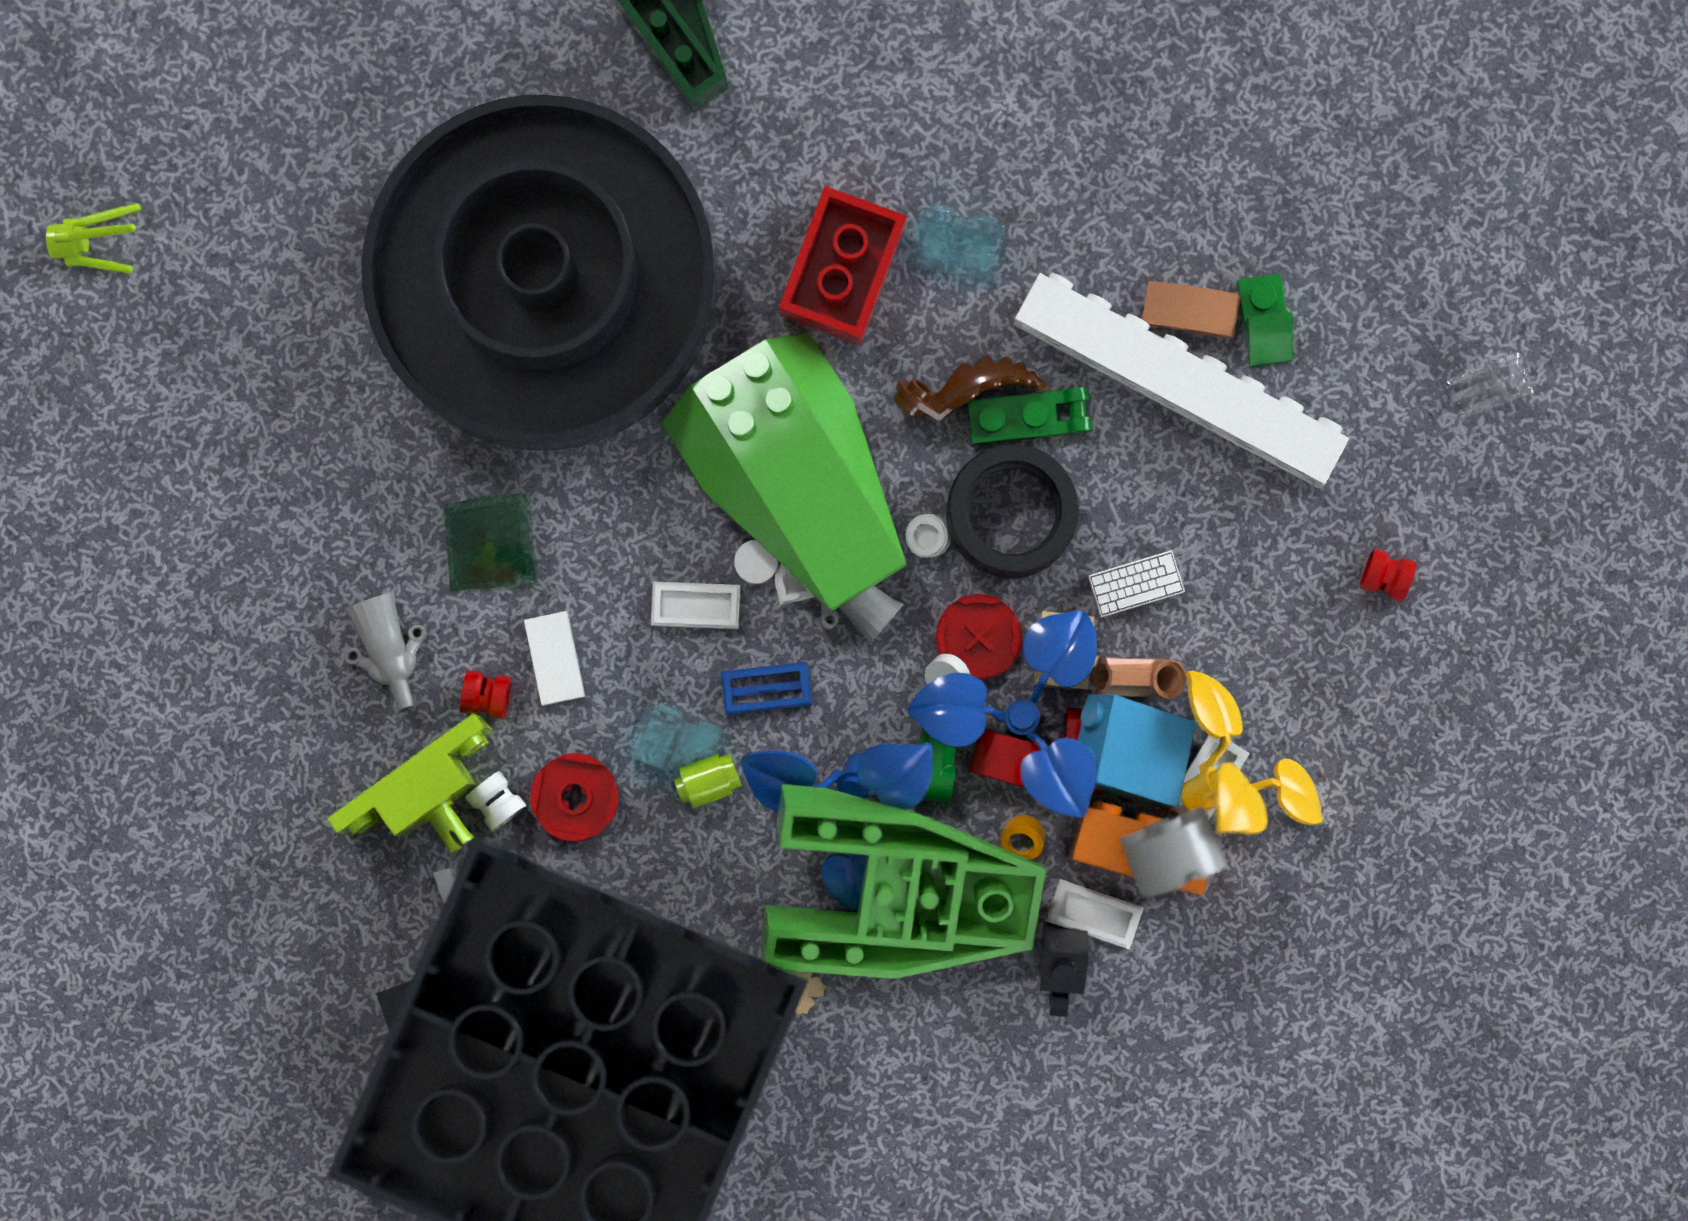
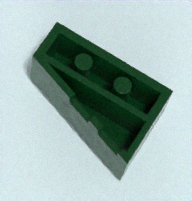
M616 0L618 9L693 113L728 89L726 73L703 0Z

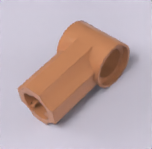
M1099 657L1097 664L1092 668V684L1096 688L1097 695L1172 699L1183 692L1187 677L1184 674L1186 671L1183 665L1178 661L1161 658ZM1158 672H1159V673H1160V680H1159V683H1158V685H1157V674H1158Z

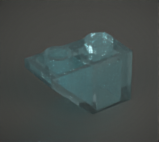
M659 702L656 709L648 706L645 707L626 755L664 771L672 772L679 769V767L726 749L730 740L721 736L724 728L703 719H699L697 726L680 720L683 711Z

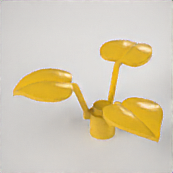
M1197 671L1184 673L1188 679L1189 701L1197 723L1208 735L1215 739H1220L1219 746L1208 760L1198 766L1201 774L1183 783L1181 799L1186 808L1191 810L1203 806L1206 812L1216 806L1217 833L1258 834L1267 825L1266 808L1258 790L1270 787L1277 789V799L1281 809L1293 820L1311 826L1321 823L1323 815L1316 787L1306 770L1296 761L1286 758L1278 761L1274 766L1276 779L1269 778L1252 784L1244 777L1240 769L1232 763H1224L1218 769L1213 768L1214 764L1231 744L1230 736L1237 737L1242 733L1241 714L1230 692L1217 680Z

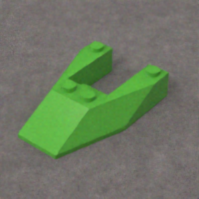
M782 784L776 823L780 848L866 855L858 912L765 905L760 941L763 960L789 971L897 979L1033 950L1046 873L1044 865L914 812L828 788Z

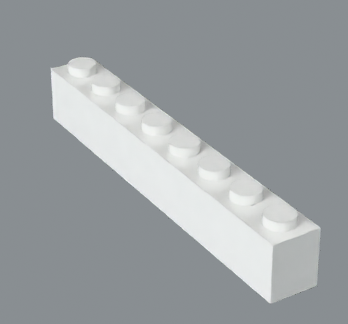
M1039 273L1013 323L1015 327L1320 489L1326 484L1350 439L1341 434L1343 428L1340 425L1324 417H1319L1317 421L1303 414L1304 407L1290 398L1281 396L1279 400L1264 393L1266 387L1248 376L1243 375L1241 379L1230 375L1225 372L1227 366L1211 356L1204 355L1200 359L1187 352L1189 346L1174 336L1168 334L1164 338L1148 331L1150 325L1139 317L1127 314L1124 318L1110 310L1112 305L1105 299L1091 293L1088 294L1087 298L1071 290L1073 284L1064 277L1055 273H1050L1049 277Z

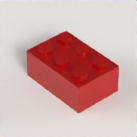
M824 186L778 307L780 317L861 346L904 233L907 215Z

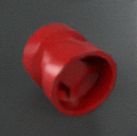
M1374 547L1368 557L1360 581V589L1371 593L1380 589L1387 594L1389 599L1402 603L1412 584L1417 563L1404 557L1399 560H1392L1387 551Z
M467 670L462 685L460 712L466 714H476L479 711L487 712L491 718L504 720L508 711L512 677L496 675L494 678L484 677L479 671Z

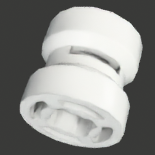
M500 771L491 775L465 797L473 808L480 809L484 814V823L491 832L500 829L527 806L519 795H513L507 788L508 781ZM501 793L503 794L501 797H499L497 800H495L492 804H490L487 807V805L490 802H492L495 798H497Z

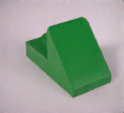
M1281 273L1238 279L1236 284L1238 294L1240 295V310L1249 367L1292 361L1293 315L1291 310L1287 311Z

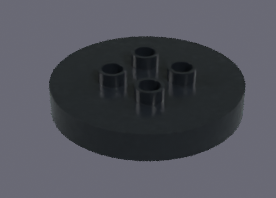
M521 95L498 99L468 109L437 126L417 142L388 177L372 210L364 238L362 289L365 308L373 334L381 352L393 371L428 409L448 424L470 436L514 449L540 451L584 446L624 431L645 418L667 399L691 369L705 341L715 306L717 271L712 234L702 202L682 166L652 134L632 120L606 107L566 96Z

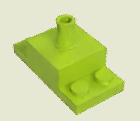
M473 713L327 818L337 833H352L353 835L359 833V835H362L382 821L379 817L380 815L394 836H408L423 824L430 822L449 849L450 854L457 852L463 847L453 835V831L463 845L471 842L474 836L469 833L452 809L455 801L478 785L458 756L462 755L463 757L466 755L467 758H470L489 744L486 736L493 732L492 728L484 717Z

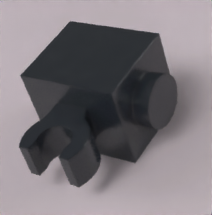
M1054 927L1043 928L1039 962L1040 991H1050V1016L1067 1017L1070 993L1084 995L1089 959L1088 931Z

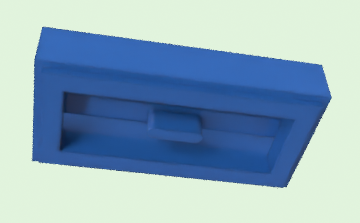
M808 662L720 672L726 716L812 706ZM800 672L801 680L731 688L730 680ZM802 689L803 697L733 705L732 697Z

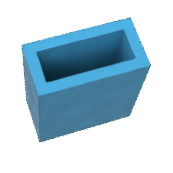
M1087 695L1086 704L1081 713L1082 723L1078 742L1083 743L1091 751L1096 761L1097 777L1094 789L1152 807L1178 808L1196 722L1117 695Z

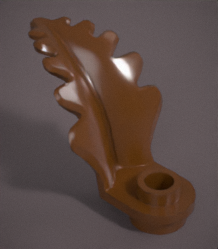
M986 355L974 367H971L966 362L960 364L951 374L944 387L935 395L923 382L912 379L911 382L900 380L896 386L898 392L893 398L899 407L916 418H922L926 413L940 421L987 391L1009 385H1017L1044 392L1047 384L1037 376L1036 372L1027 371L1025 364L1022 362L1011 364L1009 357H1002L998 364H994L992 358Z

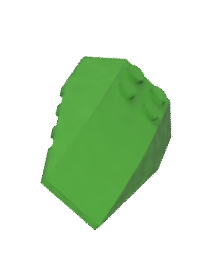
M809 332L765 339L691 384L661 422L704 493L727 512L743 530H746L773 558H776L787 568L790 574L831 612L907 566L854 401Z

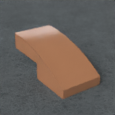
M1148 281L1142 320L1153 328L1184 330L1195 335L1234 339L1240 295L1196 286Z

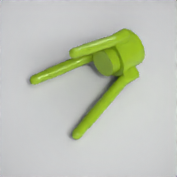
M135 203L81 218L64 219L63 224L48 225L46 244L50 257L52 259L64 258L66 267L85 266L113 272L132 273L133 267L130 265L85 257L81 253L88 252L89 238L132 233L136 230L134 224L89 229L85 226L139 212L141 205Z

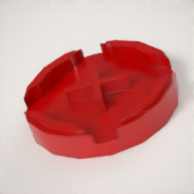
M984 594L963 596L949 605L938 620L935 634L938 655L951 654L958 657L968 667L970 675L975 676L981 681L994 679L1011 667L1020 653L1023 638L1019 619L1011 608L997 597Z

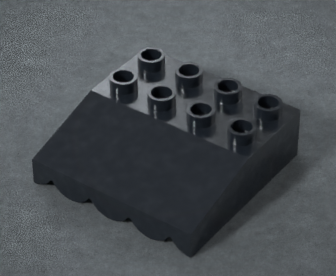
M473 838L326 1177L427 1221H707L809 979L483 839Z

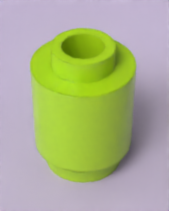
M716 753L679 767L681 777L674 779L682 803L691 801L694 809L733 794V789L742 786L730 753L721 757Z

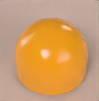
M1015 816L1003 828L1000 837L1001 847L1033 860L1043 850L1046 839L1044 827L1032 816ZM1022 833L1029 836L1033 840L1034 845L1027 851H1017L1012 846L1010 837L1014 834Z

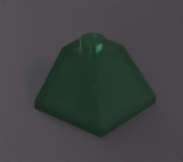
M527 493L482 496L444 505L450 592L537 585L531 498Z

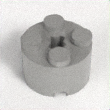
M1203 806L1178 815L1179 817L1171 820L1164 818L1144 826L1142 830L1119 838L1142 897L1149 898L1180 888L1189 881L1198 877L1200 879L1205 878L1227 867L1209 817Z

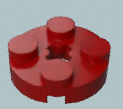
M569 753L550 761L537 773L531 787L530 803L538 822L550 835L566 841H583L601 834L613 821L619 806V789L613 773L598 759L585 754ZM578 784L581 786V793L587 795L586 804L580 803L577 810H570L569 801L563 800L564 791H572L573 785Z

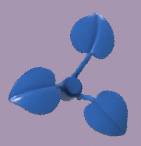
M1074 611L1046 616L1029 628L1023 642L1024 658L1032 669L1043 673L1028 701H1015L1008 706L1005 712H1000L991 706H984L987 689L980 679L967 673H950L933 680L919 691L909 705V716L934 740L949 747H965L978 740L986 727L984 714L991 715L998 722H1004L1005 731L1010 737L1028 740L1037 745L1041 750L1027 755L1021 763L1022 783L1030 796L1055 813L1074 818L1084 817L1097 777V766L1094 756L1083 743L1070 738L1058 739L1048 747L1046 742L1036 735L1040 721V714L1036 705L1050 677L1059 686L1072 688L1086 679L1091 672L1097 652L1096 632L1091 619L1083 611Z
M930 744L875 745L863 753H855L849 756L842 771L834 769L828 778L816 785L814 784L818 775L816 766L805 757L792 752L771 750L749 753L742 757L741 767L754 796L762 805L772 811L778 812L782 784L828 788L834 783H837L839 792L867 799L869 795L877 794L882 804L907 810L919 804L928 790L933 772V755ZM841 853L830 854L826 857L822 867V880L825 888L840 904L858 911L866 855L847 853V855Z

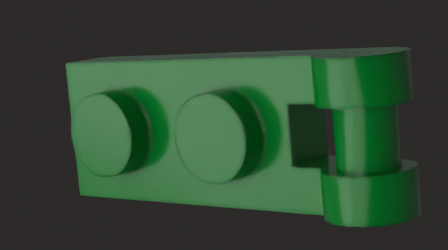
M1076 387L1059 391L972 400L967 403L972 445L1092 432V418L1087 417L1086 402L1090 401L1088 387ZM1069 405L1070 419L1058 421L1056 406Z

